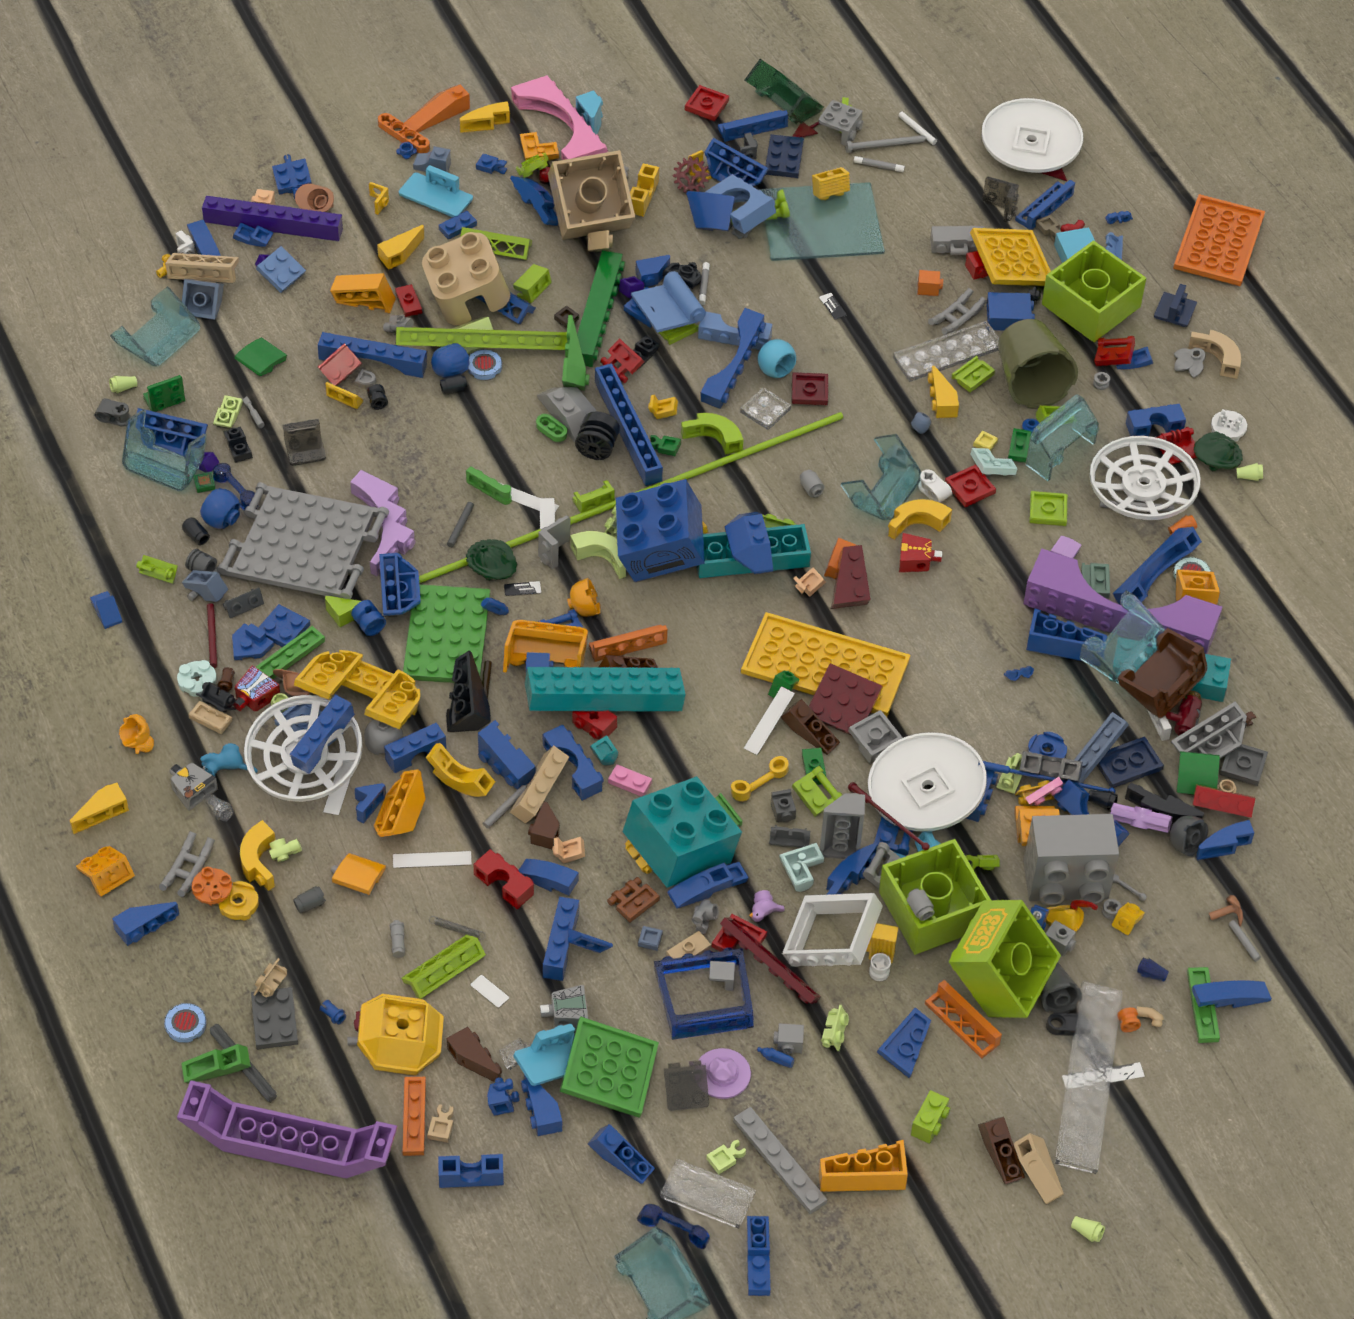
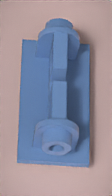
M1109 232L1105 237L1106 244L1108 245L1106 249L1122 260L1123 236L1116 237L1114 233Z

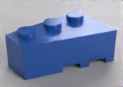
M494 720L478 732V756L482 762L488 763L496 774H500L509 786H513L518 790L522 785L525 786L531 782L536 773V766L520 748L515 749L509 742L511 737L508 734L504 736L498 729L499 723Z

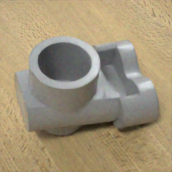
M391 315L389 322L384 324L383 329L385 332H394L396 327H412L414 321L412 318H406L404 315Z
M704 899L699 906L695 907L692 922L696 925V932L700 931L704 935L708 929L709 920H716L718 918L719 910L717 904H711L710 900Z

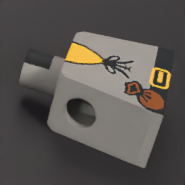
M190 763L185 768L175 764L170 769V774L173 775L171 777L172 789L188 811L218 790L216 777L194 763Z

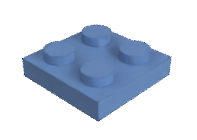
M282 246L256 267V270L280 293L306 272Z

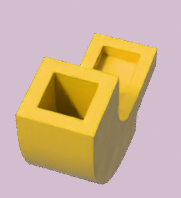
M926 499L903 503L894 510V518L888 525V536L895 540L905 528L912 524H925L941 532L951 521L952 509L942 503Z
M436 743L426 756V759L435 768L433 770L435 776L447 786L465 795L475 797L486 796L495 783V780L484 768L471 769L457 762L441 743Z
M262 820L254 825L244 836L240 847V857L246 879L249 882L255 879L260 886H264L269 891L275 887L274 876L259 859L270 848L269 844L276 839L275 832Z

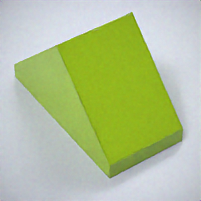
M325 596L326 611L339 627L354 621V618L351 616L352 609L361 601Z

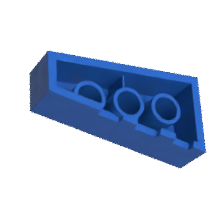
M1035 608L1026 650L1102 665L1107 635L1086 627H1076L1071 621H1060L1057 619V616L1049 614V616L1041 613V610Z

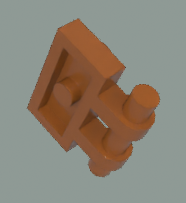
M639 877L626 882L622 889L614 891L611 894L612 896L607 899L610 906L619 903L616 906V910L629 923L660 900V895L647 883L641 888L639 887L642 884ZM628 893H633L629 897H625Z

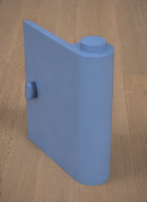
M675 271L669 272L664 277L663 285L631 293L632 298L657 333L700 322L706 315L705 309L679 273Z

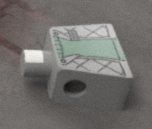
M584 985L551 993L552 1004L540 1005L541 1018L553 1017L554 1027L572 1024L576 1029L580 1016L588 1019Z

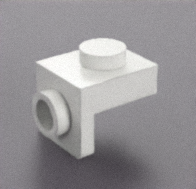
M182 230L175 233L178 246L177 252L195 254L194 243L191 237Z

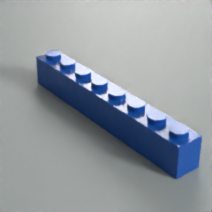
M612 363L596 367L595 384L610 415L620 425L619 434L644 485L648 486L662 482L663 467Z

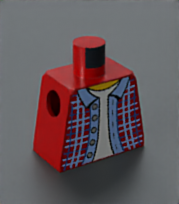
M252 665L235 685L237 699L233 706L238 711H241L246 706L253 711H259L271 703L274 695L280 693V685Z

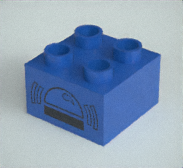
M686 479L664 483L658 487L636 493H628L616 498L618 557L634 582L705 564L702 505Z

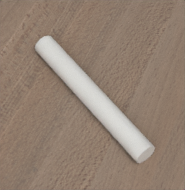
M903 111L899 113V118L917 133L925 136L926 140L932 145L936 144L937 139Z

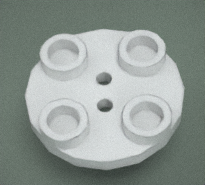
M1222 409L1221 412L1216 413L1212 418V432L1223 433L1237 442L1246 433L1247 422L1241 414Z

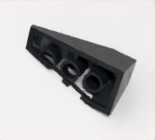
M468 650L455 659L452 681L455 683L453 692H450L449 699L452 700L451 707L446 712L448 732L478 731L491 722L490 705L473 654Z

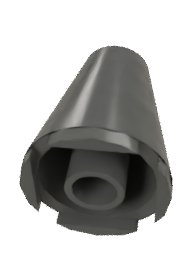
M1057 962L1041 992V1002L1043 1008L1048 1013L1049 1011L1068 1013L1076 1008L1078 1000L1081 1002L1082 992L1079 986Z

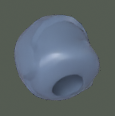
M917 412L911 422L913 429L920 434L925 433L931 425L930 417L922 412Z

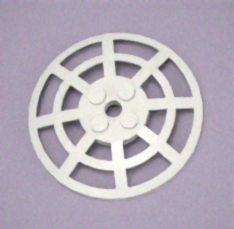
M1130 436L1112 441L1098 451L1091 464L1090 482L1097 497L1115 512L1135 519L1160 520L1178 515L1192 505L1200 489V473L1190 455L1175 444L1155 437ZM1137 445L1153 446L1166 452L1162 458L1139 454ZM1126 446L1130 447L1131 455L1123 457L1114 463L1106 457L1107 454L1116 449ZM1175 455L1183 461L1191 473L1180 476L1178 471L1168 463L1171 456ZM1100 461L1109 468L1106 474V483L1095 482V471ZM1133 461L1134 466L1126 471L1119 468V466ZM1140 461L1154 462L1156 466L1141 465ZM1166 468L1174 478L1166 479L1161 470ZM1114 472L1122 477L1121 484H1111V477ZM1193 479L1194 490L1189 500L1180 498L1182 482ZM1176 484L1177 489L1174 496L1165 492L1166 486ZM1099 489L1108 490L1112 498L1120 504L1116 506L1102 495ZM1114 490H1123L1128 497L1123 501ZM1159 498L1168 500L1167 503L1156 507L1153 503L1154 500ZM1137 500L1145 502L1147 507H1138L1131 505V503ZM1174 503L1183 505L1170 512L1158 513V511L1166 509ZM1129 508L1136 511L1150 512V514L1135 513L1125 509Z
M300 695L283 699L273 704L260 714L247 734L244 756L248 772L262 790L282 800L295 802L312 801L335 792L352 777L361 759L363 748L362 735L355 718L352 717L344 729L336 730L327 740L322 750L321 760L310 773H315L319 780L311 783H301L303 776L308 773L293 766L290 753L318 718L320 705L326 707L331 699L328 700L317 695ZM312 704L310 715L297 716L286 720L281 713L282 710L295 705ZM274 715L280 725L272 731L266 743L255 740L256 734L262 725ZM309 722L306 730L294 732L291 728L294 724ZM350 726L353 728L357 740L356 753H346V745L342 733ZM284 730L288 737L284 740L282 746L274 745V740ZM337 738L340 744V753H329L327 744ZM252 747L264 750V762L267 771L256 774L254 771L251 755ZM270 752L281 754L283 763L272 767ZM327 760L337 761L334 768L327 775L321 769ZM343 761H354L349 772L341 781L334 785L330 779L339 771ZM288 769L295 773L293 782H290L278 774ZM273 777L280 784L291 788L288 795L279 794L265 786L262 781ZM324 784L327 790L317 794L296 796L299 789L313 788Z

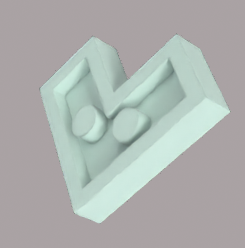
M972 448L970 455L982 474L1016 475L1017 467L1012 459L994 458L991 451L987 448Z

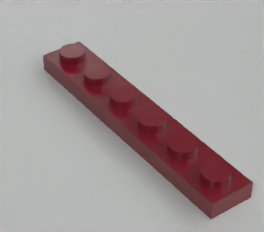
M724 917L720 924L724 927L723 931L730 937L734 936L739 940L738 944L743 949H749L754 953L753 957L761 964L764 962L769 967L768 970L776 977L780 976L787 988L790 990L795 989L800 994L798 997L807 1004L817 1003L821 998L818 993L731 917Z

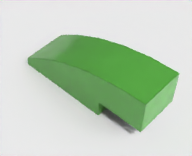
M240 1044L221 1051L215 1049L181 1063L185 1083H190V1080L197 1082L212 1079L251 1067L248 1047Z

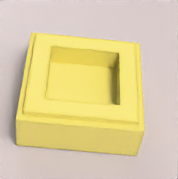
M982 431L974 441L973 446L976 448H987L991 451L997 444L998 438Z

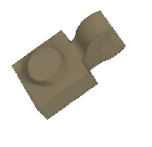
M1051 215L1036 220L1035 226L1045 236L1050 234L1052 241L1055 243L1056 233L1061 232L1059 230L1060 224Z

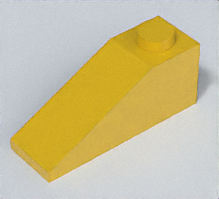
M117 782L106 785L98 790L70 819L73 834L129 811L127 799Z

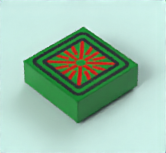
M212 472L193 475L197 493L216 489Z

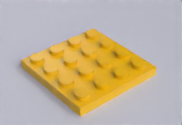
M972 228L970 234L992 284L1045 286L1046 275L1051 270L1033 230Z

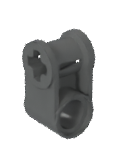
M107 398L102 399L94 413L95 418L100 422L121 427L129 425L132 421L131 415L128 414L129 407L126 403Z

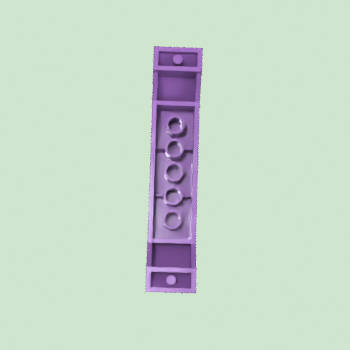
M191 1080L177 1116V1120L224 1152L341 1178H349L385 1166L397 1131L396 1125L378 1121L374 1125L354 1129L235 1103L211 1088V1085Z

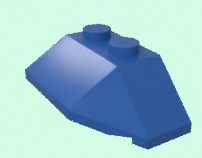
M715 138L711 140L704 152L711 177L720 182L733 174L747 184L756 186L761 183L769 170L766 166Z
M138 408L133 426L148 449L185 457L204 443L208 424Z
M751 512L737 515L725 526L732 558L750 569L754 574L773 572L771 546L762 514Z
M399 553L379 554L383 616L403 615L421 603L419 572L408 561L403 559Z

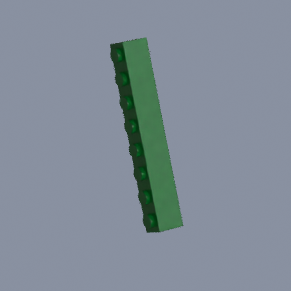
M602 250L577 336L585 366L593 367L594 361H598V348L602 347V335L606 334V322L610 320L611 312L609 310L614 307L613 297L617 296V284H620V279L622 278L620 273L621 271L624 272L625 261H623V254Z

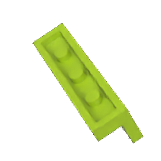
M462 227L461 236L468 232L484 234L492 243L491 247L496 249V251L493 250L496 255L527 260L529 247L532 246V240L465 227ZM500 242H506L509 248L504 252H500L496 245ZM517 245L525 246L523 256L517 255L513 248Z
M466 934L401 979L405 984L410 985L416 997L421 999L483 958L486 954L478 938Z

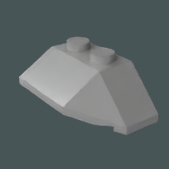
M556 387L537 395V398L550 414L566 426L567 434L574 443L585 415L597 411L577 387Z
M1235 701L1173 739L1171 743L1179 753L1180 751L1213 754L1220 755L1221 759L1242 745L1247 716Z

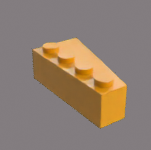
M904 1140L896 1141V1144L889 1146L887 1144L878 1145L876 1149H860L857 1153L850 1155L843 1153L820 1159L819 1183L821 1192L906 1190L908 1173Z

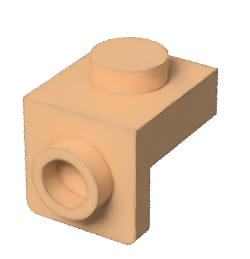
M814 567L800 579L797 576L793 578L797 582L795 587L800 593L803 594L805 592L809 597L826 583Z
M558 837L554 838L553 854L563 864L585 857L584 840L581 837L564 842Z

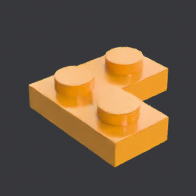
M537 132L520 134L525 160L537 154L539 157H542L544 152L549 160L559 159L556 142L539 144Z

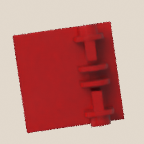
M1186 427L1181 429V431L1176 429L1168 433H1161L1160 436L1155 437L1175 444L1190 455L1192 459L1197 458L1193 451L1195 444L1191 436L1194 434L1193 428ZM1160 449L1161 452H1162V454L1164 455V453H1165L1166 451L1163 450V449ZM1172 455L1168 461L1170 464L1183 462L1175 455Z

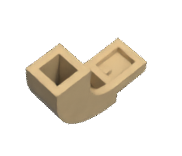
M1210 330L1209 335L1197 332L1191 333L1188 349L1201 348L1205 352L1215 355L1221 363L1220 376L1238 378L1241 353L1233 340L1214 330Z

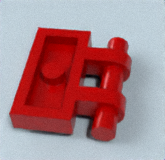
M620 338L608 350L611 355L609 359L602 357L600 360L603 366L612 363L622 383L628 381V378L625 376L627 371L633 375L644 363V360ZM617 361L621 364L619 368L615 366Z

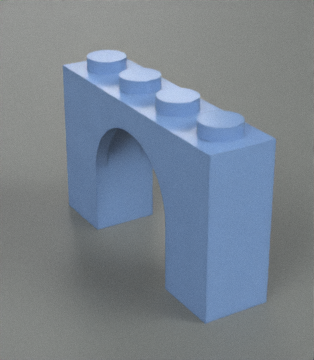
M733 174L706 191L707 193L734 196V203L746 202L730 214L734 228L743 234L776 213L775 201L771 196L765 195L761 190H757L751 184H747Z

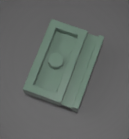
M1082 563L1081 574L1085 581L1104 598H1109V564L1090 563V565H1085V563Z

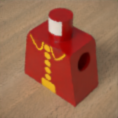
M903 533L899 572H927L930 568V561L941 562L942 551L931 550V539Z

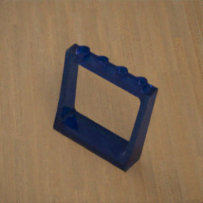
M727 947L720 952L707 950L700 955L687 953L680 958L667 956L660 961H654V971L672 1040L754 1028L753 1008L743 948L733 949ZM710 961L734 962L738 966L744 1001L743 1006L684 1015L675 1014L664 977L665 974L709 968Z

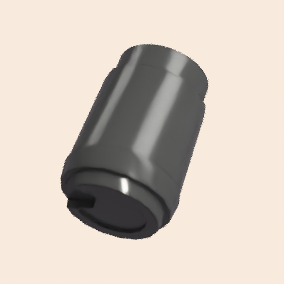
M315 886L293 899V902L301 914L324 904L326 900L323 897L324 893L321 888Z

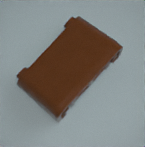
M1169 628L1158 635L1156 639L1157 651L1135 673L1133 670L1127 669L1121 672L1118 677L1120 686L1158 718L1166 716V713L1170 712L1207 672L1204 647Z

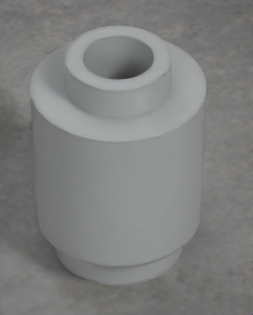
M806 470L800 475V483L810 497H817L822 494L825 486L816 472Z
M914 889L908 894L907 902L917 918L923 921L934 915V906L924 890Z

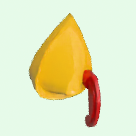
M1074 900L1070 905L1046 908L1049 909L1046 922L1051 926L1056 920L1077 932L1081 928L1084 919V912L1080 907H1091L1093 910H1097L1098 906L1089 901Z

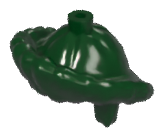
M1217 431L1207 433L1194 444L1193 451L1195 456L1204 464L1210 465L1209 469L1212 472L1218 469L1231 470L1237 468L1243 461V454L1239 445L1223 433Z
M481 540L480 542H475L467 550L466 562L473 572L481 575L487 581L507 579L516 572L518 566L516 557L510 546L502 540Z

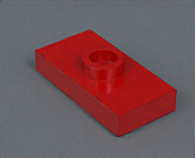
M412 284L395 288L396 296L405 317L422 313V307Z

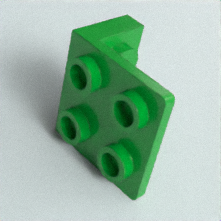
M181 375L147 387L148 392L143 393L146 404L150 411L153 412L186 401Z

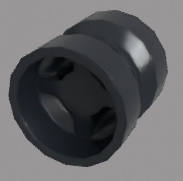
M375 384L367 389V395L373 409L379 410L387 406L388 399L382 385Z

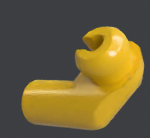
M170 254L162 256L163 267L156 270L159 278L167 275L165 263L171 256Z

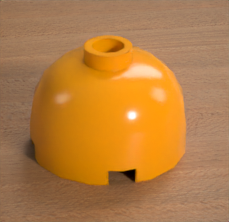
M586 578L575 583L571 587L570 598L567 599L570 609H574L577 614L585 617L601 613L600 602L597 603L596 597L598 595L592 581Z

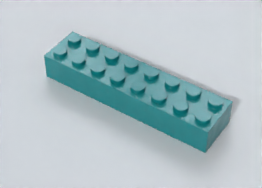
M527 667L525 678L529 711H682L686 695L680 668Z

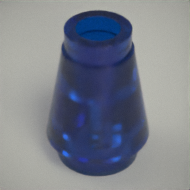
M1143 957L1137 969V973H1140L1142 977L1163 982L1169 973L1168 970L1149 957L1148 959Z

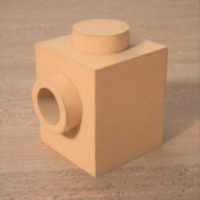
M257 189L255 196H252L251 202L275 205L274 191Z

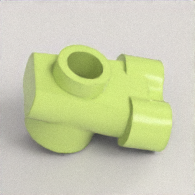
M281 838L269 844L271 848L269 852L273 861L283 862L289 859V855L302 851L297 839L286 844L285 839Z

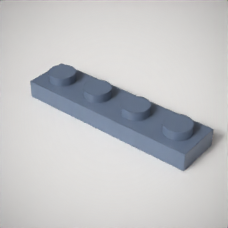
M1112 712L1074 759L1083 762L1080 782L1078 783L1085 781L1128 727V722Z

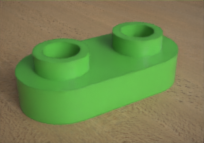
M541 414L537 417L536 428L552 441L562 442L567 438L566 426L549 414Z

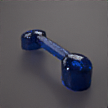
M216 464L213 468L214 481L220 483L228 481L240 494V506L245 510L250 505L255 492L246 490L231 474L229 464Z
M655 1204L644 1205L637 1216V1221L648 1227L657 1226L661 1219L689 1232L688 1237L690 1241L700 1249H705L710 1241L709 1233L702 1226L692 1225L663 1211L662 1208Z

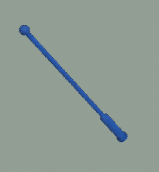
M983 761L985 769L1005 774L1015 773L1049 781L1056 779ZM1061 779V781L1063 782V784H1065V783L1068 781V780ZM1079 783L1083 788L1097 791H1113L1115 794V789L1112 787L1107 789Z

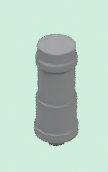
M394 920L389 925L392 953L394 957L400 958L405 955L404 923Z

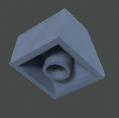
M184 279L180 314L216 319L222 302L224 284Z

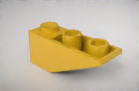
M420 225L377 245L378 257L388 269L403 264L424 239V226Z
M932 366L931 373H928V384H931L930 397H933L931 403L932 411H935L936 418L958 417L959 401L957 391L935 366Z

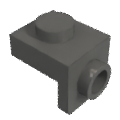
M751 133L744 134V147L740 148V153L751 159H756L757 140L753 139Z

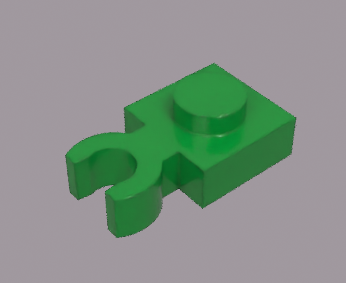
M656 435L650 436L654 450L658 449V453L676 456L681 446V439L665 435L662 439Z

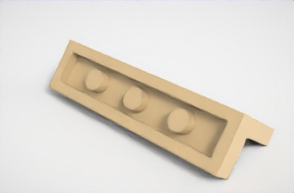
M172 253L165 263L168 279H195L234 283L236 280L234 268L239 263V257Z

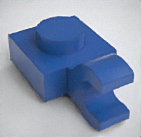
M482 154L476 163V169L490 174L493 171L505 174L507 171L505 167L507 161Z

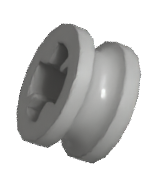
M1105 372L1096 373L1093 381L1094 387L1099 390L1107 389L1110 376Z
M1115 899L1106 900L1103 904L1102 914L1107 919H1114L1121 908V904ZM1108 907L1115 908V911L1108 910Z

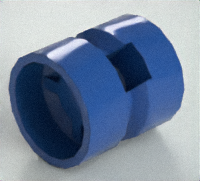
M363 600L352 609L351 616L367 636L376 635L385 627L386 619L370 600Z

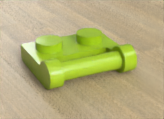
M820 766L791 786L815 817L823 813L824 808L842 796V793L838 792L823 774L824 770ZM816 777L832 798L829 800L813 781Z

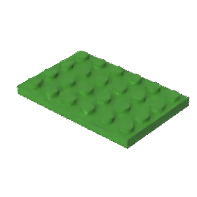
M419 585L421 603L411 609L403 672L418 681L455 683L452 681L455 659L469 650L473 654L481 677L488 610L484 609L481 603L485 598H490V589Z

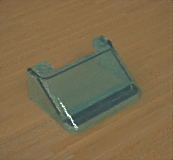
M168 286L151 300V308L157 314L131 336L121 326L110 335L118 345L152 366L162 364L200 329L199 321Z
M1127 590L1120 599L1122 607L1128 610L1127 614L1104 642L1098 637L1088 638L1082 644L1080 654L1082 661L1118 684V677L1121 672L1131 669L1135 673L1157 651L1156 639L1159 634L1166 630L1141 601Z

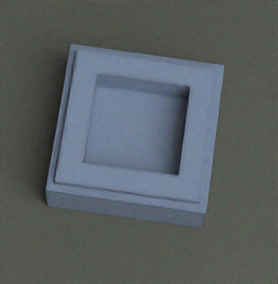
M643 926L638 946L658 951L663 930Z

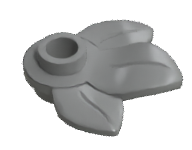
M1182 348L1174 353V356L1177 358L1175 371L1189 369L1190 375L1193 378L1202 372L1204 368L1203 361L1206 358L1203 349L1193 348L1190 350Z

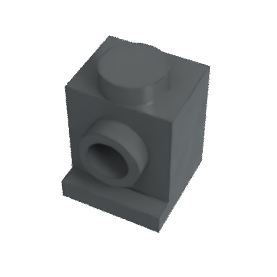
M791 789L771 792L770 804L776 823L789 822L796 818V808L791 795Z

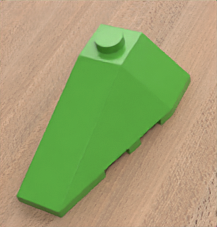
M568 315L567 343L565 344L566 358H564L562 383L563 387H577L579 390L585 391L586 385H589L590 375L586 373L573 317Z

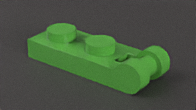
M471 466L466 470V482L504 505L512 502L510 485H502L494 478L488 477L482 471L476 470Z

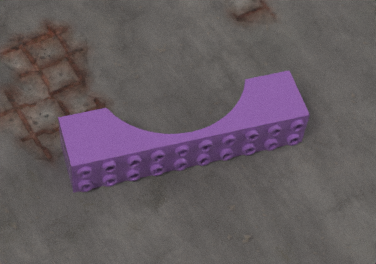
M1041 549L1029 576L1023 603L1049 614L1058 615L1086 626L1119 635L1120 637L1156 644L1158 635L1169 628L1204 647L1205 654H1208L1222 611V606L1185 595L1175 603L1153 609H1139L1119 605L1104 598L1089 586L1080 572L1078 560L1045 549Z

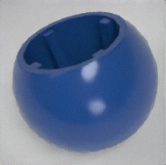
M219 488L213 490L202 504L200 510L202 519L206 524L216 529H225L229 525H233L240 516L239 499L227 489Z

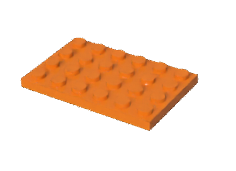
M1199 194L1173 269L1241 286L1265 211Z

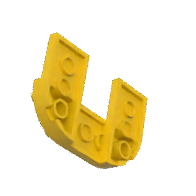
M339 650V653L334 652L332 654L329 651L323 652L315 656L295 679L294 686L328 700L341 685L367 695L373 700L365 709L364 715L397 729H401L408 718L416 714L420 700V689L416 688L415 680L399 669L393 674L362 661L363 654L353 651Z

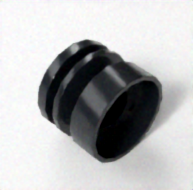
M595 411L586 414L575 440L577 450L589 459L604 460L609 458L620 432L618 421L604 412Z

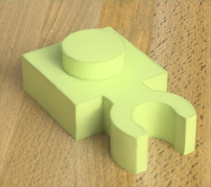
M739 1140L733 1141L728 1149L725 1145H722L707 1154V1161L718 1175L736 1164L735 1158L745 1156V1148L740 1151L735 1149L740 1145Z

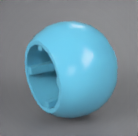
M781 339L768 341L758 353L760 369L764 374L772 378L786 376L796 364L794 348L788 342Z

